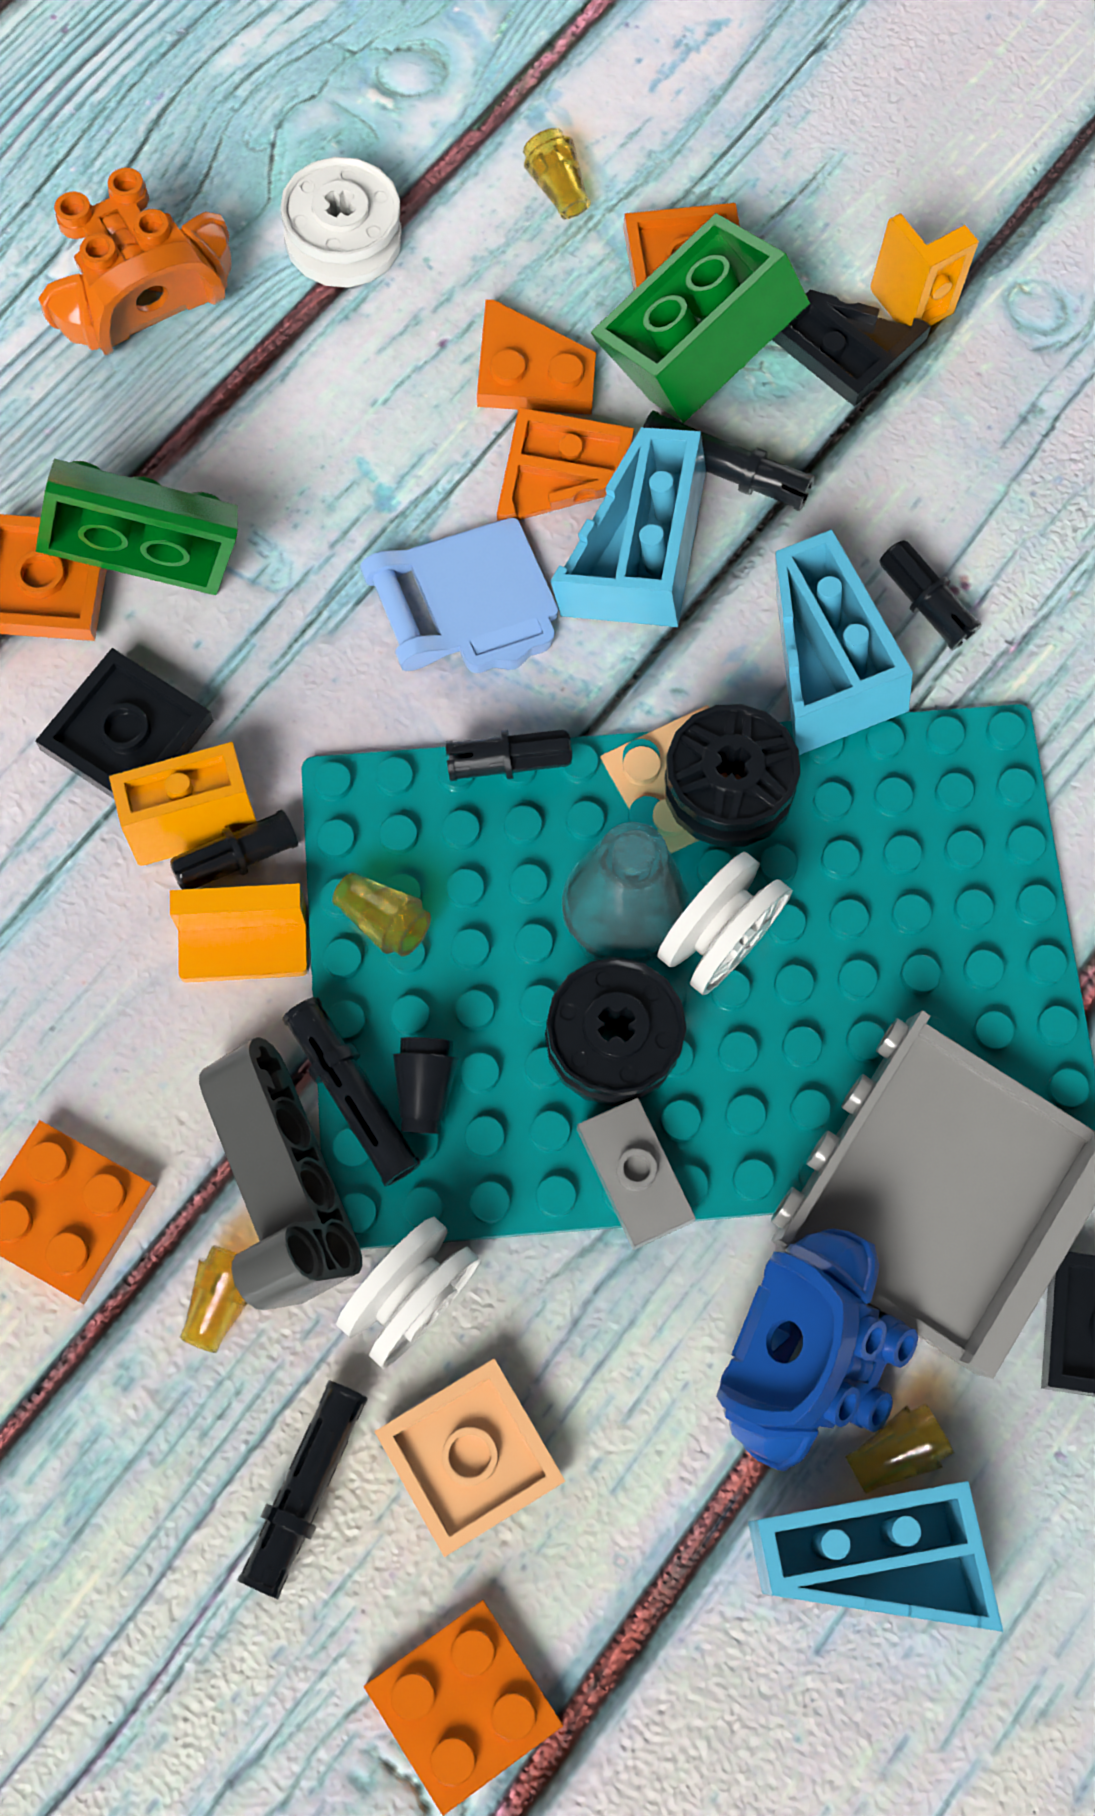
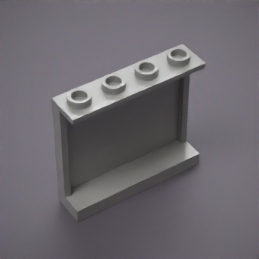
M922 1010L908 1018L906 1023L898 1018L895 1019L882 1037L876 1052L884 1057L871 1079L862 1074L848 1092L841 1108L849 1112V1115L838 1133L835 1135L827 1130L812 1150L806 1164L813 1168L814 1172L801 1192L792 1187L778 1205L771 1218V1222L779 1226L771 1241L786 1250L789 1244L800 1241L808 1234L834 1228L855 1233L875 1244L880 1266L872 1300L868 1305L880 1310L879 1312L884 1315H891L903 1321L907 1326L917 1331L919 1338L974 1374L994 1379L1095 1207V1131L927 1025L926 1023L930 1015Z

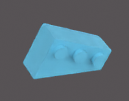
M641 427L607 484V495L592 520L587 519L578 533L580 541L565 566L559 565L550 581L561 617L669 627L679 626L706 475L701 431Z
M831 529L775 551L776 597L793 741L799 750V755L908 712L913 671L833 530Z
M969 1481L748 1521L762 1594L1004 1632Z

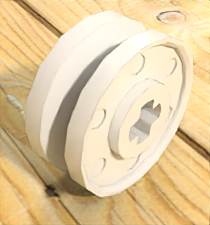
M331 157L312 162L296 172L284 188L280 208L281 219L284 225V242L291 262L305 277L325 286L349 288L372 282L390 269L400 253L402 236L401 223L399 221L400 199L394 183L378 167L357 158Z
M742 852L734 857L699 892L671 928L658 951L657 957L669 967L677 966L696 951L703 957L693 973L690 985L702 995H707L717 987L746 957L779 916L793 891L781 880L776 879L761 889L755 896L751 895L747 890L755 878L760 863L746 852Z
M435 1217L425 1220L391 1250L353 1294L336 1322V1325L350 1339L367 1330L376 1321L384 1326L369 1353V1356L382 1369L393 1364L429 1329L460 1293L480 1263V1258L468 1247L454 1253L441 1264L434 1259L447 1235V1228Z

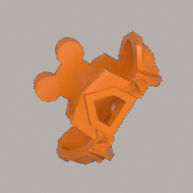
M133 168L115 170L109 176L107 183L110 198L93 206L84 194L74 191L64 193L56 200L54 209L60 231L68 238H85L81 242L80 251L74 256L75 263L81 274L67 276L47 284L38 298L42 314L53 328L59 329L73 343L88 345L90 350H98L100 348L106 356L113 353V346L129 339L130 335L182 312L185 308L191 310L207 302L213 305L220 303L225 298V289L228 287L227 277L231 271L229 232L221 214L203 212L186 222L179 229L169 213H164L157 209L144 210L150 200L141 174ZM146 289L163 293L156 302L146 306L136 305L137 298Z

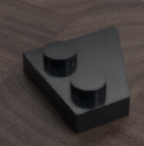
M810 289L805 293L810 304L772 340L855 407L927 339L931 325L917 318H914L912 326L879 318L880 308L862 303H844L836 296Z

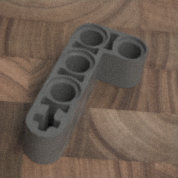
M253 1038L205 1067L199 1074V1085L260 1241L235 1255L232 1261L234 1284L239 1294L250 1306L258 1310H269L303 1304L360 1273L363 1264L360 1246L286 1064L280 1053L271 1043L263 1038Z

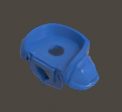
M834 1228L823 1230L818 1233L808 1234L800 1241L789 1244L786 1252H773L764 1270L762 1286H758L731 1355L734 1358L731 1359L721 1377L716 1397L722 1407H724V1415L729 1420L731 1434L743 1444L745 1450L757 1461L779 1471L785 1472L805 1458L818 1436L819 1431L817 1428L819 1427L833 1429L835 1425L843 1427L850 1422L859 1428H865L871 1432L879 1431L887 1422L893 1405L892 1396L878 1386L884 1368L889 1363L898 1368L905 1366L912 1358L917 1347L918 1334L915 1329L891 1315H885L878 1319L880 1310L867 1305L872 1300L880 1265L875 1244L855 1233ZM803 1336V1346L800 1354L796 1359L789 1362Z

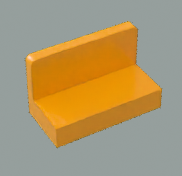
M899 213L888 220L870 285L871 291L895 322L912 326L914 318L926 321L929 325H933L954 313L979 241L968 227L963 225L926 245L905 217Z
M233 742L109 776L121 828L136 862L140 866L172 858L223 836L222 829L229 827L233 832L257 822Z
M300 883L170 890V916L178 929V974L183 982L299 977L307 974V911Z

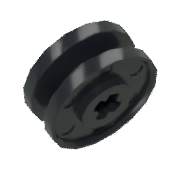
M743 704L715 705L693 714L675 732L666 756L664 776L666 803L676 823L695 839L718 847H747L770 837L787 819L800 777L799 750L787 728L767 712ZM726 772L728 776L725 778L721 774ZM738 774V775L741 776L742 778H741V779H736V778H735V775Z
M619 957L591 961L569 974L552 997L545 1030L549 1063L561 1082L585 1100L610 1106L624 1104L635 1098L641 1100L662 1086L681 1055L687 1028L682 1001L669 981L645 963ZM605 1023L612 1028L620 1023L627 1026L624 1040L618 1036L611 1038L609 1041L602 1038Z

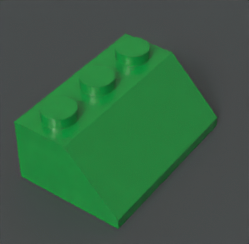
M715 213L590 333L595 341L651 402L681 423H684L803 311L810 302L784 251Z
M54 458L46 483L35 552L216 596L237 537L238 507L235 504L223 502L218 497L209 493H188L162 486L151 478L141 476L129 478L102 471L89 462H67Z

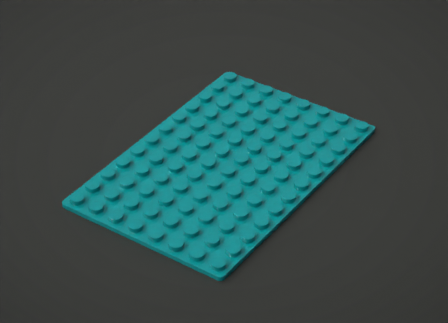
M1014 704L906 712L799 755L800 777L787 819L770 837L747 847H718L699 840L666 857L655 855L644 834L658 831L653 821V809L660 800L651 796H643L636 799L629 809L600 759L601 755L626 743L628 744L624 748L622 761H624L628 751L639 746L651 748L660 758L659 750L654 743L646 739H637L649 732L570 737L573 756L571 765L568 767L515 772L514 779L507 780L506 774L450 781L447 766L449 755H446V747L314 756L307 758L302 763L313 997H319L322 1007L344 1042L355 1045L360 1053L357 1063L382 1103L386 1106L400 1132L402 1119L399 1112L393 1054L400 1053V1039L403 1037H424L453 1041L452 1057L459 1058L444 1120L441 1123V1134L401 1132L422 1164L414 1172L390 1186L383 1185L382 1178L355 1134L349 1128L347 1121L323 1082L317 1084L321 1153L350 1221L360 1250L396 1247L411 1231L432 1217H435L447 1228V1235L443 1243L622 1228L577 1131L579 1123L622 1104L610 1106L585 1100L566 1087L549 1063L545 1042L546 1022L552 997L566 977L591 961L619 957L645 963L669 981L682 1001L687 1028L681 1055L662 1086L639 1101L696 1218L694 1222L773 1215L786 1193L792 1187L801 1192L814 1172V1169L806 1164L812 1150L827 1130L836 1135L849 1115V1112L841 1108L848 1092L862 1074L871 1079L884 1057L876 1052L882 1037L895 1019L898 1018L906 1023L908 1018L922 1010L930 1015L926 1023L927 1025L1095 1131V1066L1032 714L1024 705ZM791 721L780 722L787 728L793 739ZM742 852H746L760 863L755 878L747 890L751 895L755 896L761 889L776 879L781 880L793 891L779 916L746 957L717 987L707 995H702L690 985V982L703 956L696 951L677 966L669 967L657 957L658 951L671 928L699 892L734 857ZM605 1023L602 1038L609 1041L611 1038L618 1036L624 1040L627 1026L620 1023L612 1028Z

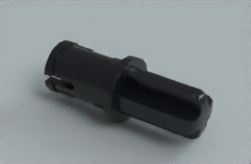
M902 540L895 543L882 555L879 560L881 567L912 602L909 607L913 613L920 611L947 642L951 651L963 644L962 639L969 640L981 628L982 624L969 613L948 588L950 580L947 577L940 579L908 541Z
M501 730V737L458 742L446 741V755H449L447 766L450 781L506 774L507 780L514 779L515 772L568 767L572 764L573 758L571 738L566 730L509 736L508 730Z
M281 809L271 816L233 832L229 827L222 829L223 836L174 856L170 860V866L175 880L182 890L196 889L235 871L245 875L248 873L247 866L289 848L298 847V840L288 816Z

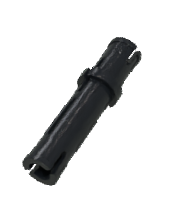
M654 410L650 412L643 425L645 428L699 431L662 416ZM701 431L706 472L738 484V491L747 495H751L755 491L790 505L798 511L802 510L809 496V493H806L808 488H812L815 475L806 474L767 458L768 452L758 447L754 448L753 451H749Z
M319 997L306 999L291 1008L282 1017V1021L289 1027L310 1061L311 1066L308 1069L310 1076L317 1084L323 1082L347 1121L349 1128L355 1134L382 1178L383 1185L390 1186L414 1172L422 1162L413 1153L390 1116L386 1106L382 1103L357 1063L360 1053L355 1045L344 1042L322 1007Z
M328 1380L325 1386L326 1388L319 1401V1406L311 1423L308 1425L281 1489H279L272 1506L266 1503L260 1517L266 1520L258 1535L252 1553L237 1579L238 1582L278 1600L289 1576L288 1573L305 1538L311 1540L317 1526L313 1525L312 1522L318 1511V1506L340 1462L356 1421H358L368 1401V1398L359 1392Z

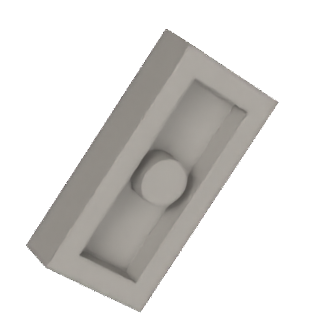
M638 1098L577 1125L579 1136L633 1250L694 1223L696 1218Z

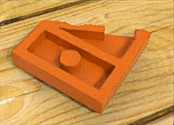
M486 299L477 386V407L515 410L525 408L544 412L592 415L596 352L495 300Z
M518 408L497 509V521L507 518L522 520L606 497V486L633 442L634 428Z

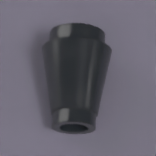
M403 1037L400 1039V1053L393 1054L399 1112L402 1119L401 1132L441 1134V1123L444 1120L459 1060L457 1057H452L453 1041L424 1037Z

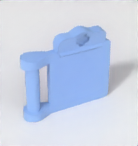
M507 518L408 550L380 551L365 558L360 565L367 585L375 586L399 643L395 654L404 671L423 668L447 655L459 651L466 667L473 673H482L492 668L514 670L520 667L530 656L543 653L551 647L554 637V629L551 622L557 618L558 608L523 529L516 518ZM412 571L439 635L421 636L397 580L398 577Z

